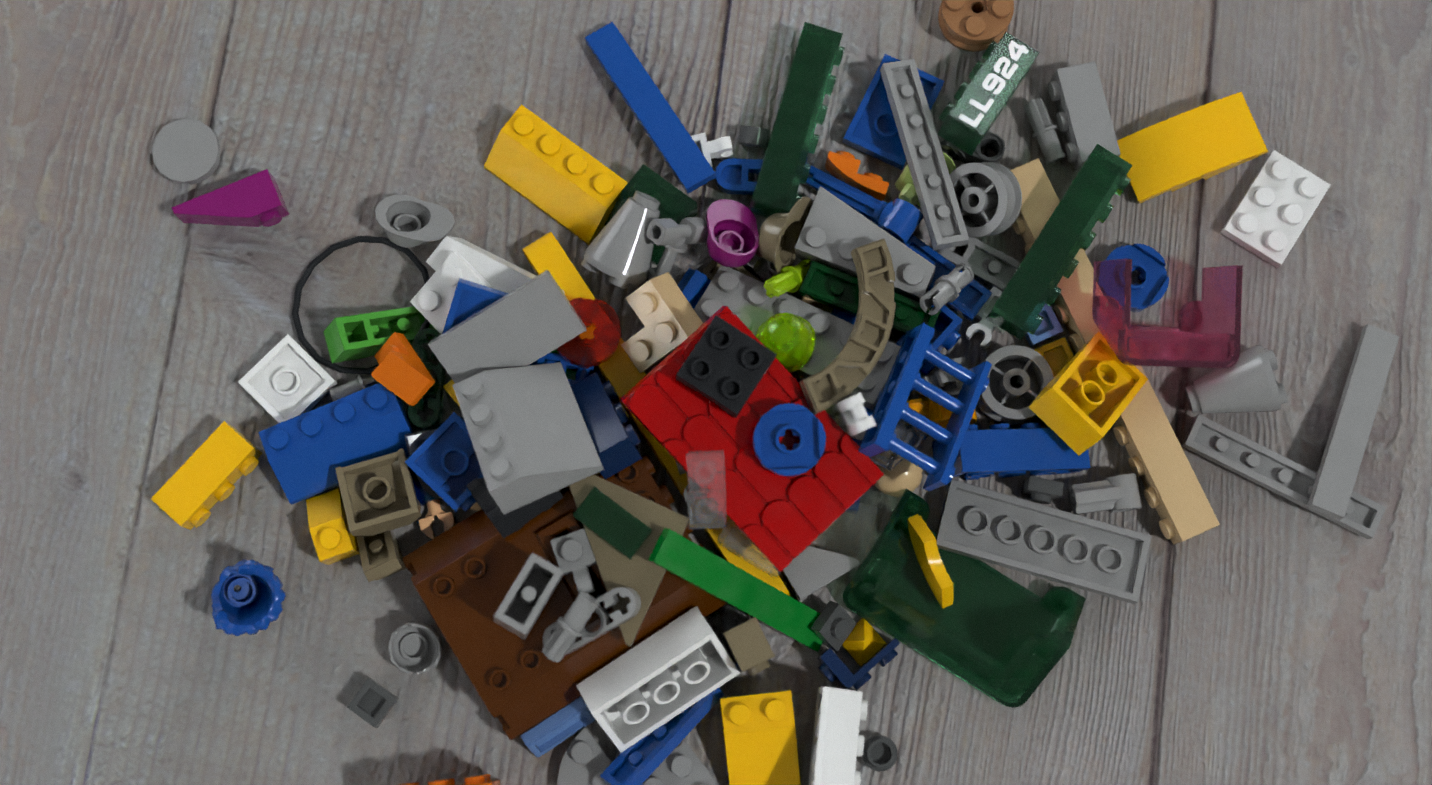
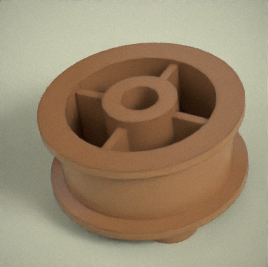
M942 0L938 12L940 30L944 37L959 49L971 52L987 50L999 43L1006 34L1014 13V1Z

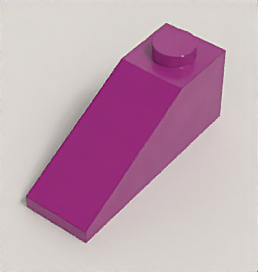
M268 169L172 207L173 213L183 223L246 227H260L263 225L264 227L278 224L282 217L289 215L277 182Z

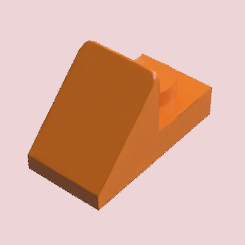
M394 332L374 355L379 365L372 372L371 376L411 406H415L435 383V380L410 342L402 333Z

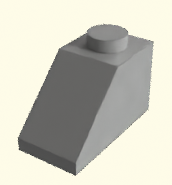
M808 546L781 571V574L797 601H801L860 565V562L855 557Z

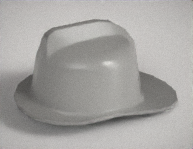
M408 195L386 197L377 204L375 209L376 221L385 230L387 237L392 243L404 248H413L444 238L453 230L455 224L454 216L447 208Z

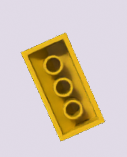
M522 104L500 130L484 164L486 170L588 245H590L629 196L627 181Z

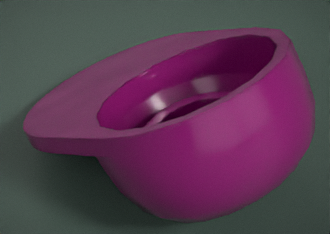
M721 199L713 202L706 212L708 228L707 251L709 256L720 265L730 268L746 265L753 258L759 246V234L754 214L744 204L734 200Z

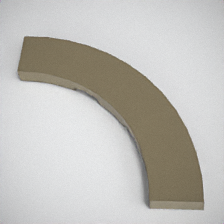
M885 238L857 247L850 252L855 264L859 286L858 310L852 332L840 353L830 364L815 375L799 382L810 411L814 415L830 408L857 388L871 373L888 342L893 326L896 303L894 302L895 273Z

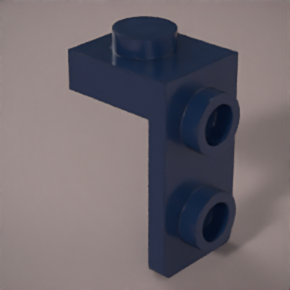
M896 638L891 639L854 673L829 648L817 658L822 663L818 669L831 684L836 680L843 689L848 690L853 686L857 691L871 679L872 676L868 671L877 663L884 667L898 654L894 648L900 642Z

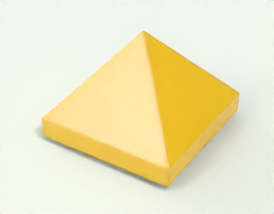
M863 617L857 622L842 646L861 667L887 643Z

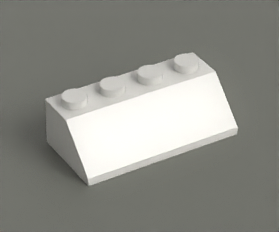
M824 686L817 688L808 785H860L861 771H855L856 757L863 756L864 735H859L860 720L866 721L868 700L862 699V691Z

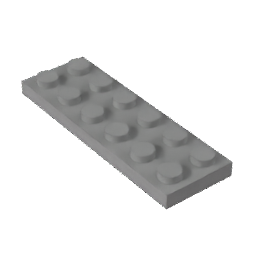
M721 265L694 308L703 323L723 305L727 306L766 348L777 354L776 358L787 370L803 378L813 376L824 369L840 353L852 332L853 324L786 293L779 297L774 296L770 298L766 295V289L763 287L764 283L730 267ZM888 341L871 373L846 398L861 392L866 401L862 403L863 406L873 410L882 394L901 346Z
M952 479L948 485L935 538L937 548L1135 604L1139 599L1152 536Z

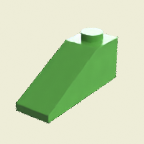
M412 306L334 318L323 331L331 362L338 363L374 356L394 332L404 334L410 344H412L425 321V317ZM431 323L420 342L436 338L440 335Z

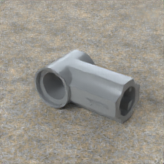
M1135 473L1107 477L1104 481L1086 482L1069 486L1070 507L1076 515L1111 510V513L1142 508Z

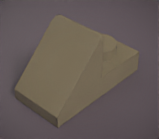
M393 530L372 536H356L363 572L369 582L383 579L406 568L402 560L403 554Z

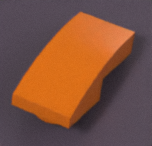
M829 151L825 168L833 177L880 201L884 200L889 182L883 181L881 176L874 173H864V175L857 173L861 160L855 159L853 154L846 151H836V153Z

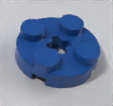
M1133 244L1118 247L1107 256L1100 269L1099 281L1112 304L1123 310L1140 312L1153 306L1163 297L1169 285V275L1167 276V271L1164 267L1166 263L1163 257L1155 249L1144 244ZM1139 271L1138 278L1142 283H1129L1126 272Z
M787 403L777 405L761 416L754 428L752 442L755 455L765 469L780 476L790 477L803 474L816 465L825 450L826 434L823 424L812 412L808 411L809 409L799 404ZM785 430H792V435L799 438V443L794 444L792 450H786V446L779 443V437L785 435Z

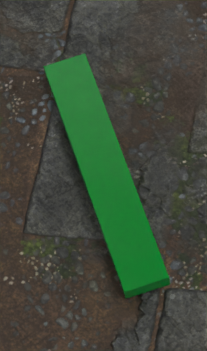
M664 527L648 559L649 561L753 618L756 617L758 621L814 651H819L823 642L810 628L821 613L671 529Z

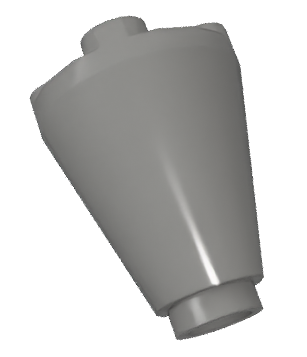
M636 191L634 196L626 200L585 250L581 265L592 272L600 273L602 271L610 275L609 282L623 289H627L629 285L639 288L645 284L648 279L654 242L647 237V228L653 219H659L660 211L658 208L661 202L648 194Z
M1261 344L1253 346L1192 381V385L1184 387L1192 413L1201 411L1202 414L1273 412L1280 410L1281 404L1287 403L1288 398L1283 384L1276 381L1273 373L1274 370H1278L1273 350L1264 349Z

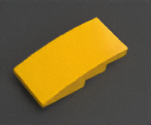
M1242 92L1183 112L1117 140L1121 153L1119 158L1140 204L1170 190L1173 192L1203 178L1206 180L1268 153V149Z

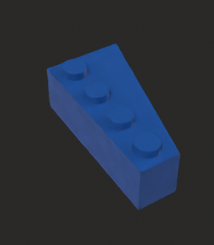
M1041 423L1020 425L1021 429H1010V424H994L989 426V430H978V425L969 424L953 466L955 467L953 478L964 474V480H978L979 478L994 476V472H998L999 478L1026 475V471L1030 472V476L1077 473L1090 468L1089 450L1087 449L1078 456L1051 428H1041ZM937 440L932 442L933 459L940 445V442Z

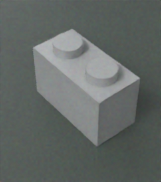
M532 553L495 613L493 622L525 640L562 579L564 571Z

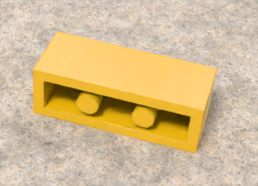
M223 421L155 493L151 500L181 527L189 530L193 527L197 528L211 515L209 510L218 501L222 502L232 494L235 489L233 484L242 475L250 474L259 464L258 458L263 453L237 429Z

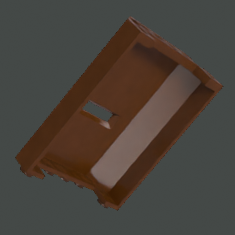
M646 454L641 456L642 459L606 479L672 510L670 504L675 501L664 484L658 487L651 475L656 470ZM600 472L594 474L604 479ZM569 486L559 490L564 498L506 538L501 536L481 509L402 558L404 565L412 574L411 580L488 711L494 718H498L505 734L510 740L518 738L577 698L582 697L576 686L577 684L695 606L698 607L704 618H707L728 605L726 602L666 571L632 647L625 644L620 627L618 626L578 650L565 655L558 663L548 659L542 653L544 647L543 634L550 625L557 622L559 617L565 616L578 597L579 592L573 573L562 576V579L525 640L493 622L495 613L530 555L534 553L559 568L550 541L567 529L572 533L584 528ZM688 523L683 537L692 541L688 534L693 532V529ZM592 565V570L607 592L598 565ZM613 607L605 608L608 614L614 612ZM594 611L584 627L590 632L597 631L601 625L600 616Z

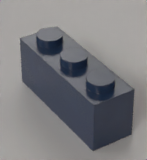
M597 372L572 385V391L604 470L600 471L604 479L606 480L642 459L636 447L637 444L641 443V440L631 424L626 426L625 423L630 418L620 402L615 404L614 401L618 400L619 396L611 382L603 383Z

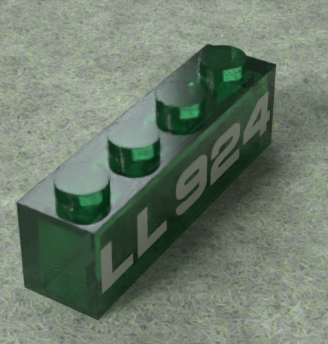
M1007 32L998 43L992 41L982 57L986 61L984 63L978 61L969 74L968 78L972 80L970 84L964 81L954 96L957 102L955 104L949 102L941 113L939 119L944 123L937 135L972 156L1028 74L1040 52Z

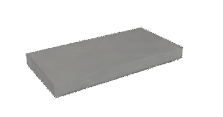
M546 270L431 340L428 346L456 384L485 370L528 366L586 331V326L549 270Z

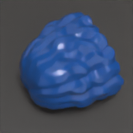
M243 559L235 565L227 566L223 569L219 581L211 591L212 615L216 629H221L225 634H233L235 636L245 633L251 635L257 634L260 630H266L271 622L278 619L283 610L282 602L285 600L286 595L282 589L283 584L278 576L273 573L272 567L264 566L252 559ZM239 585L240 589L234 590V587Z

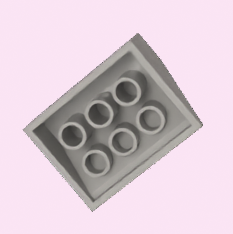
M561 362L485 370L453 385L488 491L503 514L604 470Z

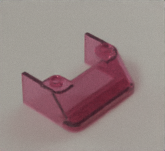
M1132 259L1094 262L1093 321L1117 358L1125 365L1230 368L1236 364L1240 355L1243 265L1202 268L1201 301H1189L1181 307L1178 327L1130 325Z

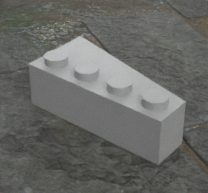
M821 186L794 247L797 258L802 260L809 259L811 260L810 263L815 261L858 278L850 252L857 247L885 238L895 273L894 292L918 302L927 293L936 267Z

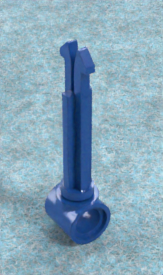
M804 155L792 157L790 160L798 169L813 177L798 170L784 167L788 182L792 183L796 179L817 191L820 186L857 212L871 218L877 226L905 245L923 219L921 211L911 203L899 198L889 203L884 200L880 201L806 163L807 157Z

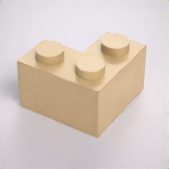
M669 272L648 280L626 297V300L644 325V328L621 344L639 373H642L664 360L703 324Z

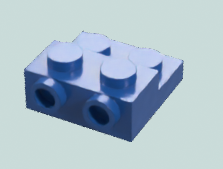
M454 412L404 463L452 510L457 512L462 508L466 512L476 503L466 485L476 478H483L484 476L466 423Z

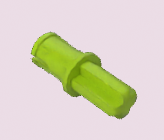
M805 259L795 266H786L781 269L780 274L766 280L763 285L766 289V295L773 298L774 296L779 297L786 292L794 293L798 291L810 267L808 264L811 260Z

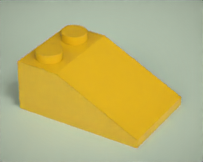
M1098 331L1044 387L1029 405V408L1079 456L1106 435L1148 378Z
M791 690L720 698L729 785H801Z

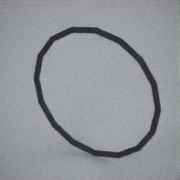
M357 236L331 245L309 263L295 289L292 317L299 341L315 361L339 373L368 375L378 365L369 368L341 367L321 357L304 337L298 313L302 288L314 267L335 250L359 242L384 243L405 253L421 271L424 283L430 278L427 268L409 248L397 246L386 237ZM426 318L411 344L413 349L418 347L430 325Z

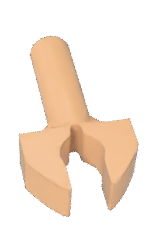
M423 488L428 513L424 519L418 520L420 530L427 537L434 539L435 534L432 525L435 522V517L444 523V531L455 526V517L453 512L446 513L443 511L440 500H436Z

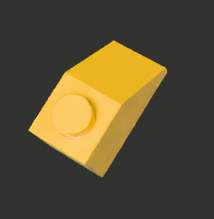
M340 488L307 499L308 526L319 562L330 565L360 554L356 536H352L349 531Z

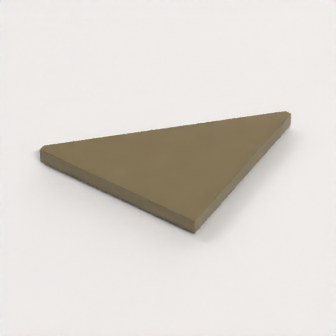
M593 474L569 485L607 592L618 587H630L640 596L641 608L638 614L619 626L625 644L632 647L667 571L648 559L664 527L683 536L690 518ZM618 595L619 602L612 606L614 612L624 610L627 613V605L631 602L630 598H622Z

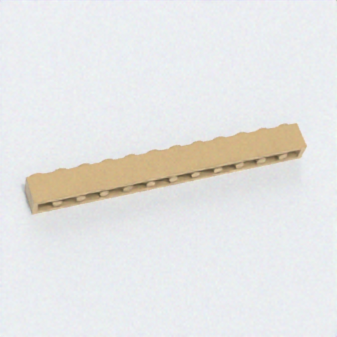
M1039 158L1010 170L1017 178L1022 192L1021 210L1012 227L1017 234L1022 235L1026 243L1025 252L1027 258L1032 264H1036L1041 274L1039 276L1040 284L1045 293L1051 294L1056 304L1054 306L1055 315L1061 324L1065 323L1070 333L1069 343L1073 351L1077 353L1099 331L1146 376ZM1147 380L1114 423L1113 432L1118 443L1121 446L1125 445L1130 456L1128 462L1132 472L1136 474V477L1140 476L1146 488L1143 492L1147 503L1151 508L1156 509L1161 519L1159 521L1161 532L1166 539H1171L1174 545L1220 525L1149 380Z

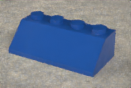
M378 383L258 433L268 462L288 501L292 505L338 486L336 467L342 468L398 452L402 448L405 451L406 458L409 457L405 434L414 432L401 398Z

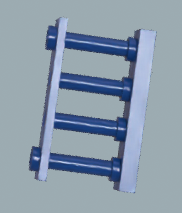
M922 323L906 332L873 413V418L877 425L867 429L858 451L871 458L890 450L928 472L923 489L929 492L947 485L955 474V467H953L979 397L989 384V377L987 376L992 364L985 361L968 370L932 348L933 345L930 341L935 329ZM922 361L930 362L963 382L957 399L921 378V373L918 371ZM914 389L952 412L946 429L909 408V403L906 401L911 390ZM902 419L940 442L934 459L897 438V434L894 431L898 421Z

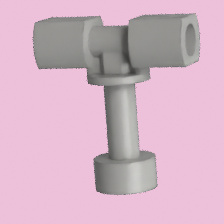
M690 217L682 219L680 224H677L671 218L653 219L648 225L647 237L657 246L663 245L665 250L658 267L649 269L647 281L664 273H670L677 254L686 252L687 243H706L708 237L707 221L702 217Z

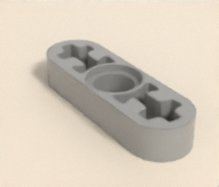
M618 587L597 598L596 600L600 605L594 611L601 619L599 629L595 632H590L583 627L584 634L582 635V640H580V637H577L565 655L578 650L635 617L641 608L639 594L630 587ZM618 595L622 598H630L631 602L627 605V613L624 610H618L608 614L605 609L611 608L619 602ZM558 622L553 623L545 630L543 634L544 646L559 625Z

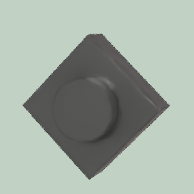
M1029 476L1023 480L1021 494L1030 495V501L1051 504V500L1062 497L1064 483Z
M829 601L810 629L828 648L838 651L857 623L840 604Z
M368 678L347 708L374 728H378L399 698L373 679Z

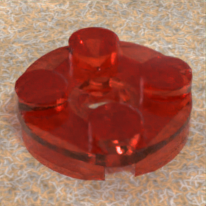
M576 298L569 301L587 328L591 325L595 327L593 331L594 338L582 340L576 336L556 348V350L567 362L584 369L606 362L617 351L621 340L618 315L609 304L599 299Z

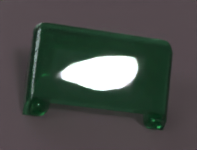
M906 488L847 584L843 593L845 605L857 615L998 703L1012 708L1022 706L1070 648L1086 598L1062 586L1049 589L1041 598L981 560L938 548L944 567L954 585L953 604L942 609L922 572L912 545L907 518L916 514L921 515L926 523L930 509L924 499Z

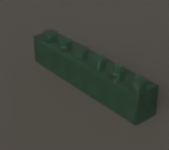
M807 22L803 25L750 201L749 209L753 214L768 218L775 213H789L795 203L802 198V195L797 194L799 183L805 184L811 165L805 162L808 153L814 154L820 136L814 134L816 124H823L828 106L823 104L825 94L831 95L836 81V76L831 75L833 65L839 67L845 47L839 46L842 33Z
M1099 144L1094 147L985 319L1019 340L1027 332L1032 335L1036 332L1044 317L1039 315L1045 304L1051 307L1062 290L1057 287L1059 281L1063 276L1068 279L1077 267L1079 261L1074 259L1080 248L1086 251L1094 240L1096 233L1091 230L1096 222L1104 223L1114 207L1109 203L1113 195L1121 196L1129 184L1131 178L1126 175L1132 167L1130 163Z

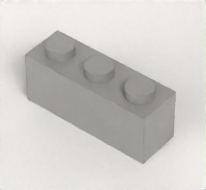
M1093 61L1057 69L1048 83V93L1051 101H1055L1057 105L1056 122L1059 131L1064 132L1067 143L1064 150L1068 163H1072L1074 172L1113 165L1121 153L1096 62Z

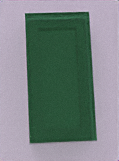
M595 486L572 515L629 559L634 557L653 531Z

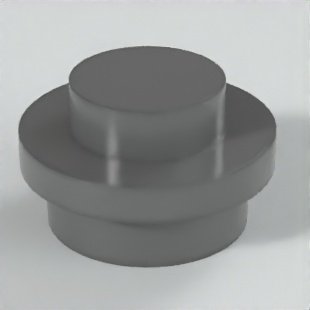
M877 735L865 742L862 758L870 769L886 771L895 764L898 751L895 743L890 738Z

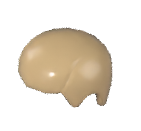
M888 450L870 458L885 474L875 483L877 489L882 493L898 498L911 494L920 485L923 469L894 452Z

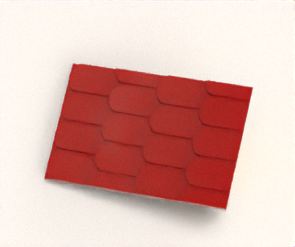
M723 305L619 400L764 557L781 572L885 474L868 456L858 451L860 447L843 431L825 410L815 414V417L823 424L826 434L824 453L815 466L803 474L789 477L777 475L761 465L755 455L752 442L754 428L761 416L773 407L787 403L802 405L810 411L799 382L776 357L736 418L703 395L676 380V374L716 315L762 344L738 316L727 306ZM785 430V435L779 437V443L784 444L786 450H792L793 445L799 443V438L792 435V430Z

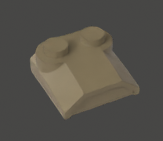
M403 448L399 449L398 452L346 467L335 468L349 531L352 536L376 535L410 525L421 517L420 502L416 496L410 469L404 463L407 458Z

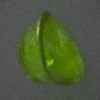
M786 312L777 313L769 317L759 326L755 335L766 348L777 354L776 358L789 372L800 369L809 361L816 341L815 331L806 319Z

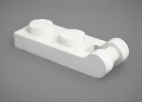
M861 392L825 410L850 437L877 425L873 416H868L862 404L866 401Z

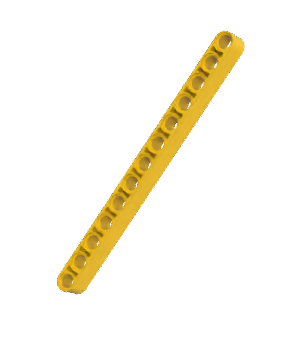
M550 231L524 247L522 251L537 275L549 270L559 287L565 291V296L586 326V331L579 334L578 338L591 358L595 360V364L606 381L611 382L620 399L646 374L645 372L639 373L621 346L624 343L623 339ZM622 403L684 498V490L689 483L686 473L679 474L675 459ZM693 490L690 495L693 505L689 507L723 559L790 596L787 587L764 555L711 498L706 501L702 490Z

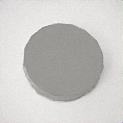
M189 118L174 120L164 126L155 137L152 146L153 162L159 172L173 183L197 184L209 178L219 166L221 146L212 129L201 121Z

